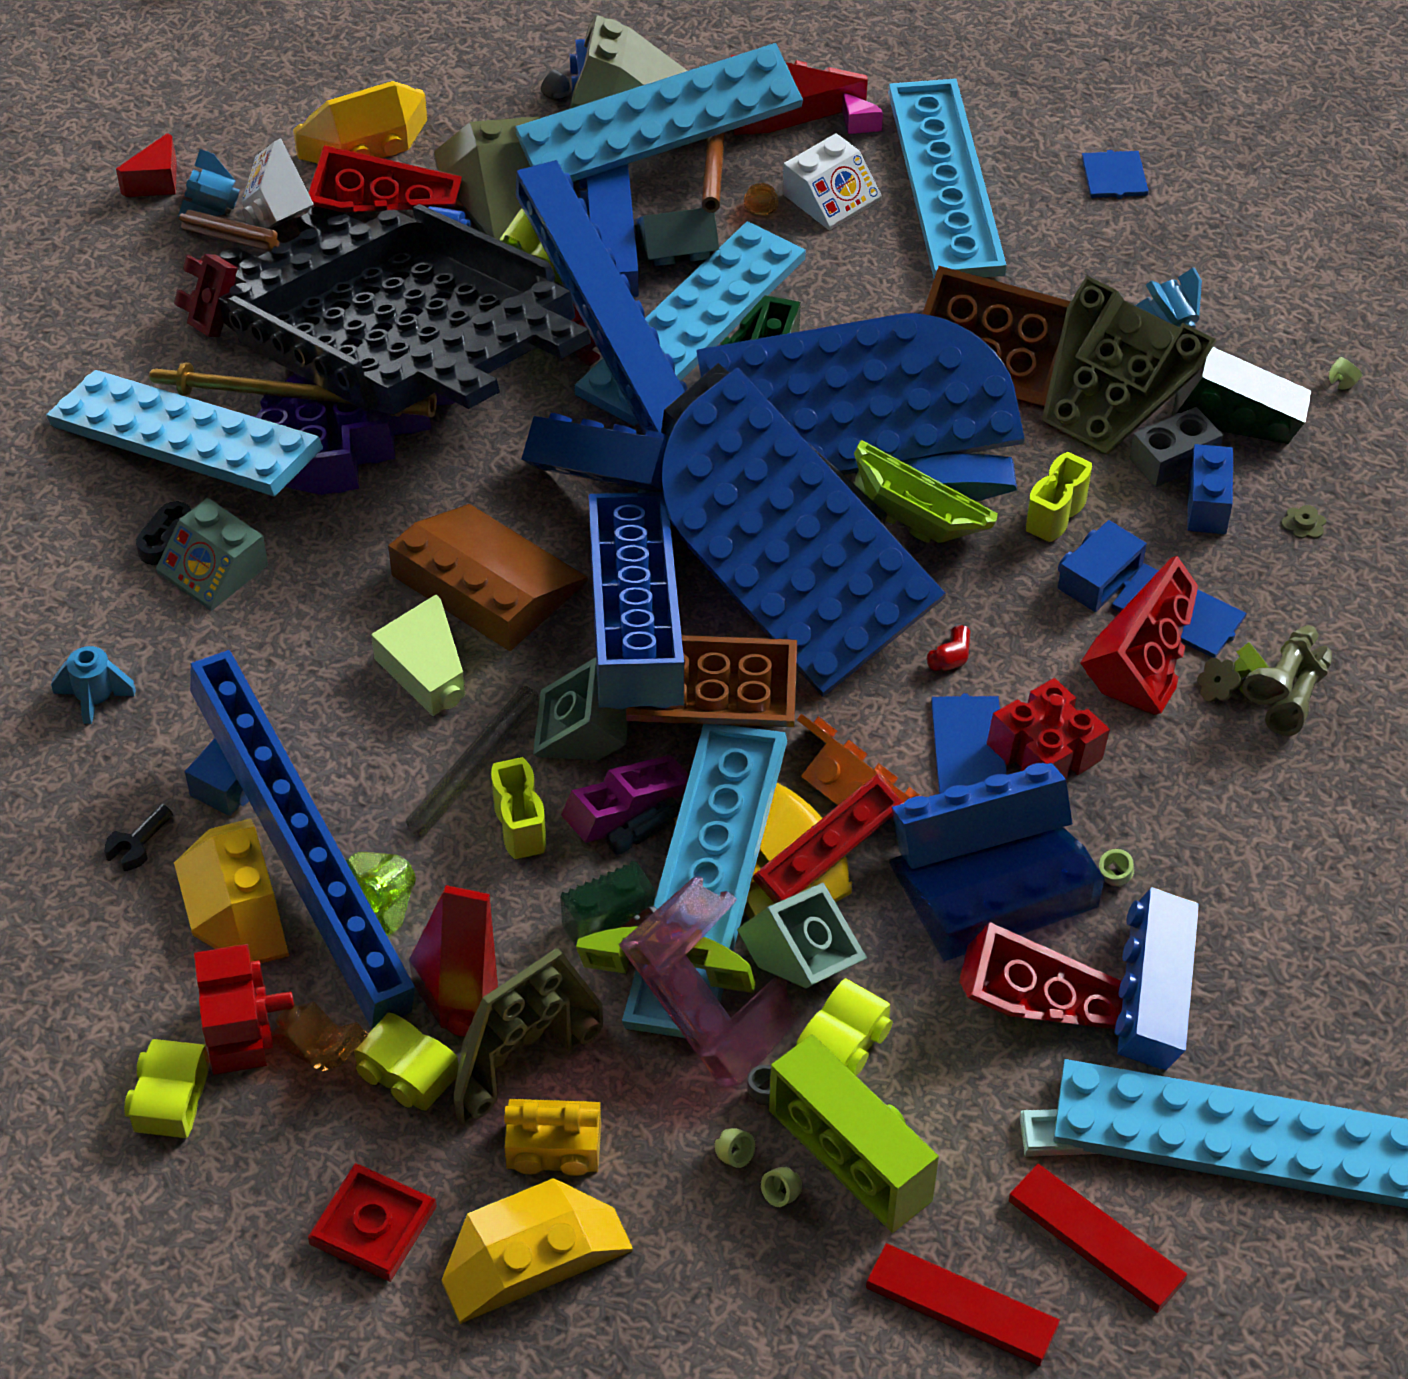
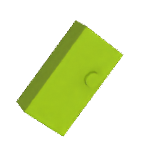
M813 1034L771 1064L769 1111L891 1233H894L933 1202L939 1155L906 1125L902 1114L897 1108L890 1104L886 1105Z

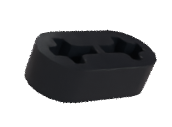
M180 501L166 503L151 518L136 539L138 555L141 561L150 565H158L179 521V517L182 518L192 510L188 504Z

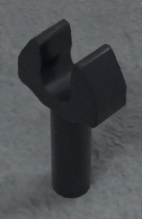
M160 804L131 834L118 831L112 832L105 843L104 852L106 860L111 861L121 850L128 849L130 851L121 859L123 871H129L142 866L148 860L144 844L173 816L172 811L166 805Z

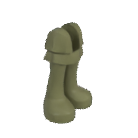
M1305 625L1291 633L1289 640L1280 649L1282 655L1275 668H1257L1250 672L1243 682L1242 690L1250 701L1260 705L1274 703L1266 713L1265 722L1272 732L1282 736H1292L1301 731L1309 714V702L1314 685L1327 675V668L1331 665L1332 652L1327 646H1320L1310 651L1311 646L1314 645L1319 636L1313 626ZM1294 677H1296L1297 680H1296L1295 684L1293 685V679H1294Z

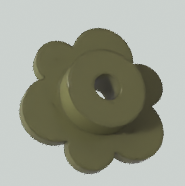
M1304 505L1299 509L1289 508L1287 516L1282 519L1283 528L1293 531L1294 536L1297 538H1305L1306 536L1319 538L1324 533L1322 526L1326 524V518L1318 515L1317 509L1310 505Z
M1211 658L1205 663V672L1198 675L1197 682L1202 686L1200 694L1206 701L1213 702L1217 698L1221 701H1226L1230 698L1231 691L1240 686L1241 676L1238 672L1234 671L1235 664L1233 661L1226 659L1222 662L1218 658Z

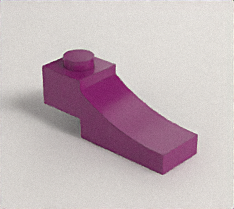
M672 755L610 769L604 782L571 790L561 816L585 843L606 838L608 832L618 826H624L625 822L650 807H656L657 803L665 798L674 797L675 799L684 796L689 774Z

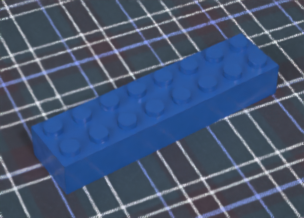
M663 492L589 494V541L599 708L625 709L640 706L667 708L684 705V656L670 518L667 513Z

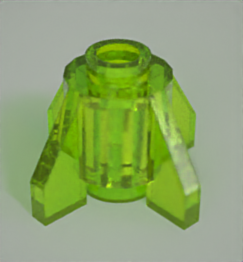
M360 851L352 854L346 859V862L374 913L381 912L376 917L386 935L392 934L403 925L410 894L416 883L414 870L407 860L397 854Z

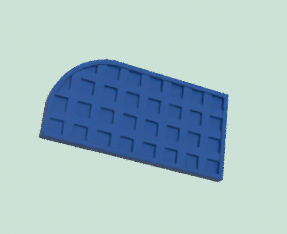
M902 313L696 350L701 377L718 363L729 373L738 367L802 438L843 475L859 471L854 452L861 440L902 462L923 457L968 454L1024 444L1025 438L1015 388L1005 365L982 339L964 327L943 318L917 313Z
M738 367L693 401L682 413L669 437L662 465L664 501L672 526L686 546L770 639L797 640L796 668L822 697L831 692L945 599L946 593Z

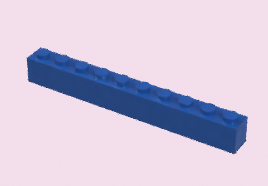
M585 39L575 40L576 54H569L570 74H577V76H571L572 97L574 87L585 62L587 48L584 47ZM628 164L580 179L579 188H586V190L580 191V198H583L586 204L590 221L598 225L605 248L612 250L620 275L624 274L629 281L630 293L633 297H639L638 263Z
M557 160L517 170L516 197L566 289L571 291L572 301L587 329H589V333L643 433L646 435L647 430L661 433L664 409L688 389L686 383L679 381L676 376L671 356L664 354L660 347V340L656 329L649 327L645 320V313L639 300L635 301L630 293L627 277L624 274L620 275L616 267L614 254L610 248H605L600 229L596 223L590 221L583 198H578L575 194L569 173L563 172Z
M230 649L192 662L190 692L371 1029L388 1012L400 1017L412 1013L415 986Z

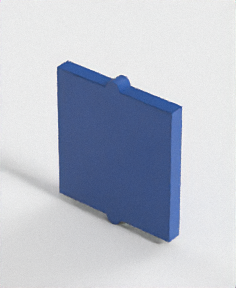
M1107 150V152L1082 153V162L1091 198L1116 197L1117 199H1122L1125 196L1148 195L1149 191L1139 151L1114 152L1113 150Z

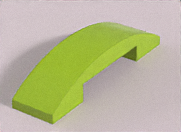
M654 926L622 927L578 939L576 945L585 968L626 974L629 960L633 958L706 969L710 986L754 993L756 986L750 964L740 955L716 941L687 931Z

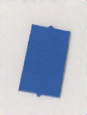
M1143 563L1130 581L1126 580L1124 582V589L1112 603L1111 608L1121 612L1159 570ZM1197 590L1191 623L1184 626L1180 637L1181 642L1212 658H1216L1228 640H1234L1235 631L1243 622L1247 613Z
M963 693L961 696L931 697L939 794L944 793L946 789L952 786H969L984 782L992 775H1006L1005 761L987 745L992 715L1000 709L999 696H969L967 693Z

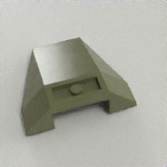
M1086 275L1067 307L1042 421L1107 455L1199 372L1215 345L1216 339L1184 323L1179 328L1125 301L1118 290Z
M558 948L482 998L462 1043L454 1091L456 1120L461 1125L473 1117L476 1119L483 1117L493 1108L498 1100L495 1068L499 1067L507 1059L509 1053L522 1044L530 1045L543 1034L544 1029L548 1028L569 1051L580 1043L587 1044L594 1040L600 1033L601 1028H603V1004Z

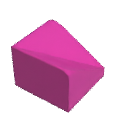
M843 94L842 113L848 134L882 131L883 113L877 105L850 94Z

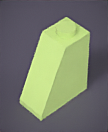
M437 595L432 596L371 634L374 659L432 716H435L444 709L455 707L465 696L463 670L442 601Z

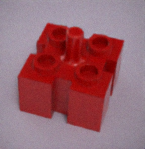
M1054 677L1030 691L1028 703L1017 699L993 713L987 745L1005 761L1007 766L1017 762L1021 766L1020 771H1024L1032 764L1052 763L1067 780L1070 769L1077 775H1080L1103 759L1110 729L1089 709L1084 711L1075 709L1076 697Z
M248 944L195 952L194 959L199 988L201 1024L206 1047H208L213 1075L267 1066L265 1049L273 1048L270 1022H268L267 1013L293 1009L294 1000L292 992L267 995L263 983L260 960L251 961Z

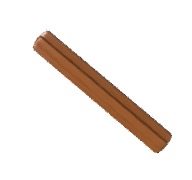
M189 209L185 214L181 213L179 216V220L182 221L181 228L186 231L269 252L272 251L273 247L277 248L280 244V241L277 240L278 233L274 230Z

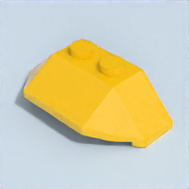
M391 81L327 100L303 124H299L293 129L296 155L301 160L318 164L324 145L378 158L394 156L407 151L427 121L425 93L423 90Z
M251 818L207 830L174 862L192 935L214 949L248 944L251 961L260 960V963L288 957L289 953L273 888L256 828Z
M553 1178L467 1213L442 1277V1285L461 1324L633 1251V1247L614 1207Z

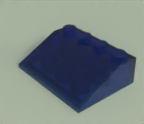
M1064 827L915 869L910 868L902 855L889 859L891 868L944 962L965 955L967 946L989 922L1017 935H1021L1098 908L1104 883V877L1085 846Z

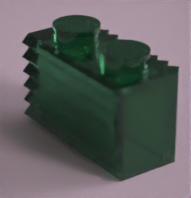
M631 861L630 866L624 864L621 869L616 868L615 872L608 871L607 876L600 875L599 879L593 878L591 883L585 881L583 886L577 885L576 890L570 888L568 893L562 892L560 896L562 926L576 947L578 939L593 933L619 928L648 906H654V898H656L654 894L656 893L655 889L639 864Z

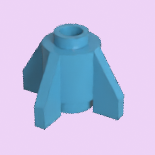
M200 149L194 166L203 170L200 172L193 169L190 179L187 180L184 196L191 198L192 202L183 200L178 217L181 213L185 214L188 209L213 216L223 215L227 208L234 209L240 189L234 188L236 180L215 154Z
M1191 268L1177 277L1181 285H1179L1177 280H1169L1162 284L1150 281L1146 284L1153 300L1147 297L1135 306L1179 328L1182 323L1196 328L1195 323L1200 319L1202 280L1195 268Z
M95 646L78 648L72 652L55 674L51 683L54 694H74L81 700V715L84 724H92L95 711L94 704L105 701L112 691L114 696H135L136 691L134 681L110 662L107 654L102 649Z

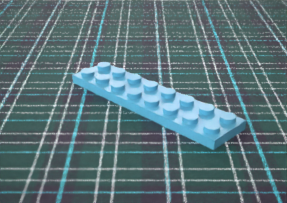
M773 43L516 126V136L530 167L557 160L563 172L569 173L572 182L800 108L802 107L803 98L777 44Z
M957 79L889 84L888 95L933 278H935L938 266L980 277L1005 276L1007 265Z
M747 221L719 247L720 250L715 251L645 318L649 327L656 329L660 340V347L664 354L671 356L675 367V374L679 381L698 365L696 350L717 346L740 324L741 320L764 295L768 296L805 260V249ZM603 358L575 384V395L635 426L638 424V421Z
M94 370L91 374L87 375L75 389L63 397L46 414L50 425L58 429L274 497L323 449L320 438L317 435L98 370Z
M703 724L654 902L658 911L662 910L665 913L666 918L663 920L664 928L701 935L734 951L738 935L737 928L741 924L787 745L785 732L731 725ZM638 960L622 1023L625 1029L710 1042L724 988L710 986L706 969Z
M1064 1060L1053 1138L1055 1143L1073 1145L1077 1148H1083V1151L1408 1208V1119L1074 1060Z

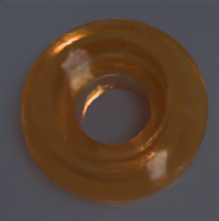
M765 183L752 185L744 196L745 209L755 215L771 214L779 206V197L775 189Z

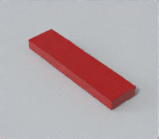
M876 774L758 870L752 879L774 904L803 892L893 818L892 807L904 804V802Z
M1039 1163L1010 1192L1008 1201L1156 1313L1161 1311L1186 1282L1188 1275L1186 1272Z
M888 1243L885 1244L866 1283V1289L1038 1366H1041L1060 1323L1058 1318Z

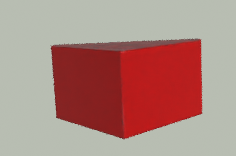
M166 133L116 168L120 192L123 196L176 194L177 160L172 135Z

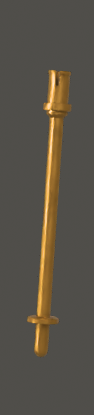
M187 362L181 363L177 371L152 369L149 372V380L152 383L175 385L177 392L182 396L190 395L194 387L352 404L319 385L194 373L193 365ZM434 393L395 415H389L399 417L402 413L433 417L434 411L430 410L436 411V395Z

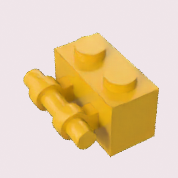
M509 1099L508 1106H505L504 1123L507 1124L505 1136L507 1169H515L523 1174H536L541 1170L562 1171L570 1176H580L587 1172H598L601 1137L600 1102Z

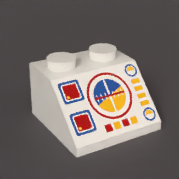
M837 133L784 163L783 195L829 231L882 200V195L861 152Z
M281 138L274 141L255 157L241 202L244 207L242 209L243 216L247 224L271 229L296 217L314 205Z

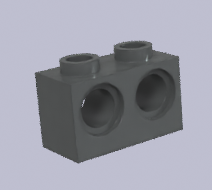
M1196 406L1182 413H1176L1170 418L1152 426H1145L1138 432H1135L1130 460L1155 487H1158L1189 473L1194 444L1221 446L1223 434Z

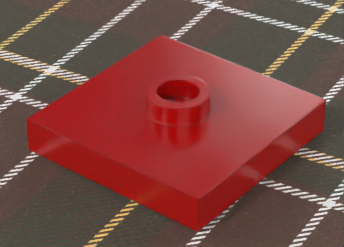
M355 1163L308 1235L309 1245L391 1282L437 1208L436 1199Z

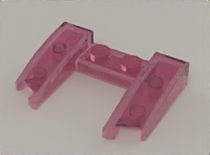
M696 876L620 942L619 946L719 1086L739 1085L766 1058L799 1016L798 1011L792 1012L786 985L792 984L791 981L777 975L732 1018L727 1014L686 954L719 921L737 899L727 891L721 892L720 896L703 887L702 877Z

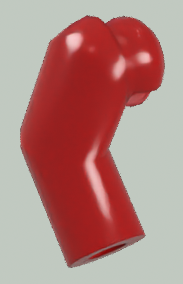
M963 625L954 626L951 629L950 642L939 645L937 650L933 649L928 652L926 659L929 668L933 671H940L941 669L947 671L964 665L969 655L970 629Z

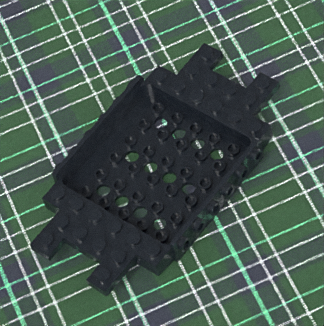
M420 204L412 208L414 218L397 210H386L381 212L377 218L367 223H363L339 211L314 206L309 209L308 213L296 218L298 229L301 232L299 237L287 243H280L277 248L273 247L272 251H268L258 257L238 247L228 248L222 251L219 256L238 268L234 286L229 289V293L219 298L224 324L237 333L239 342L364 411L377 410L395 415L436 392L470 409L500 393L497 378L489 375L492 371L537 347L562 359L591 343L589 329L571 321L576 318L571 291L554 283L555 274L548 262Z

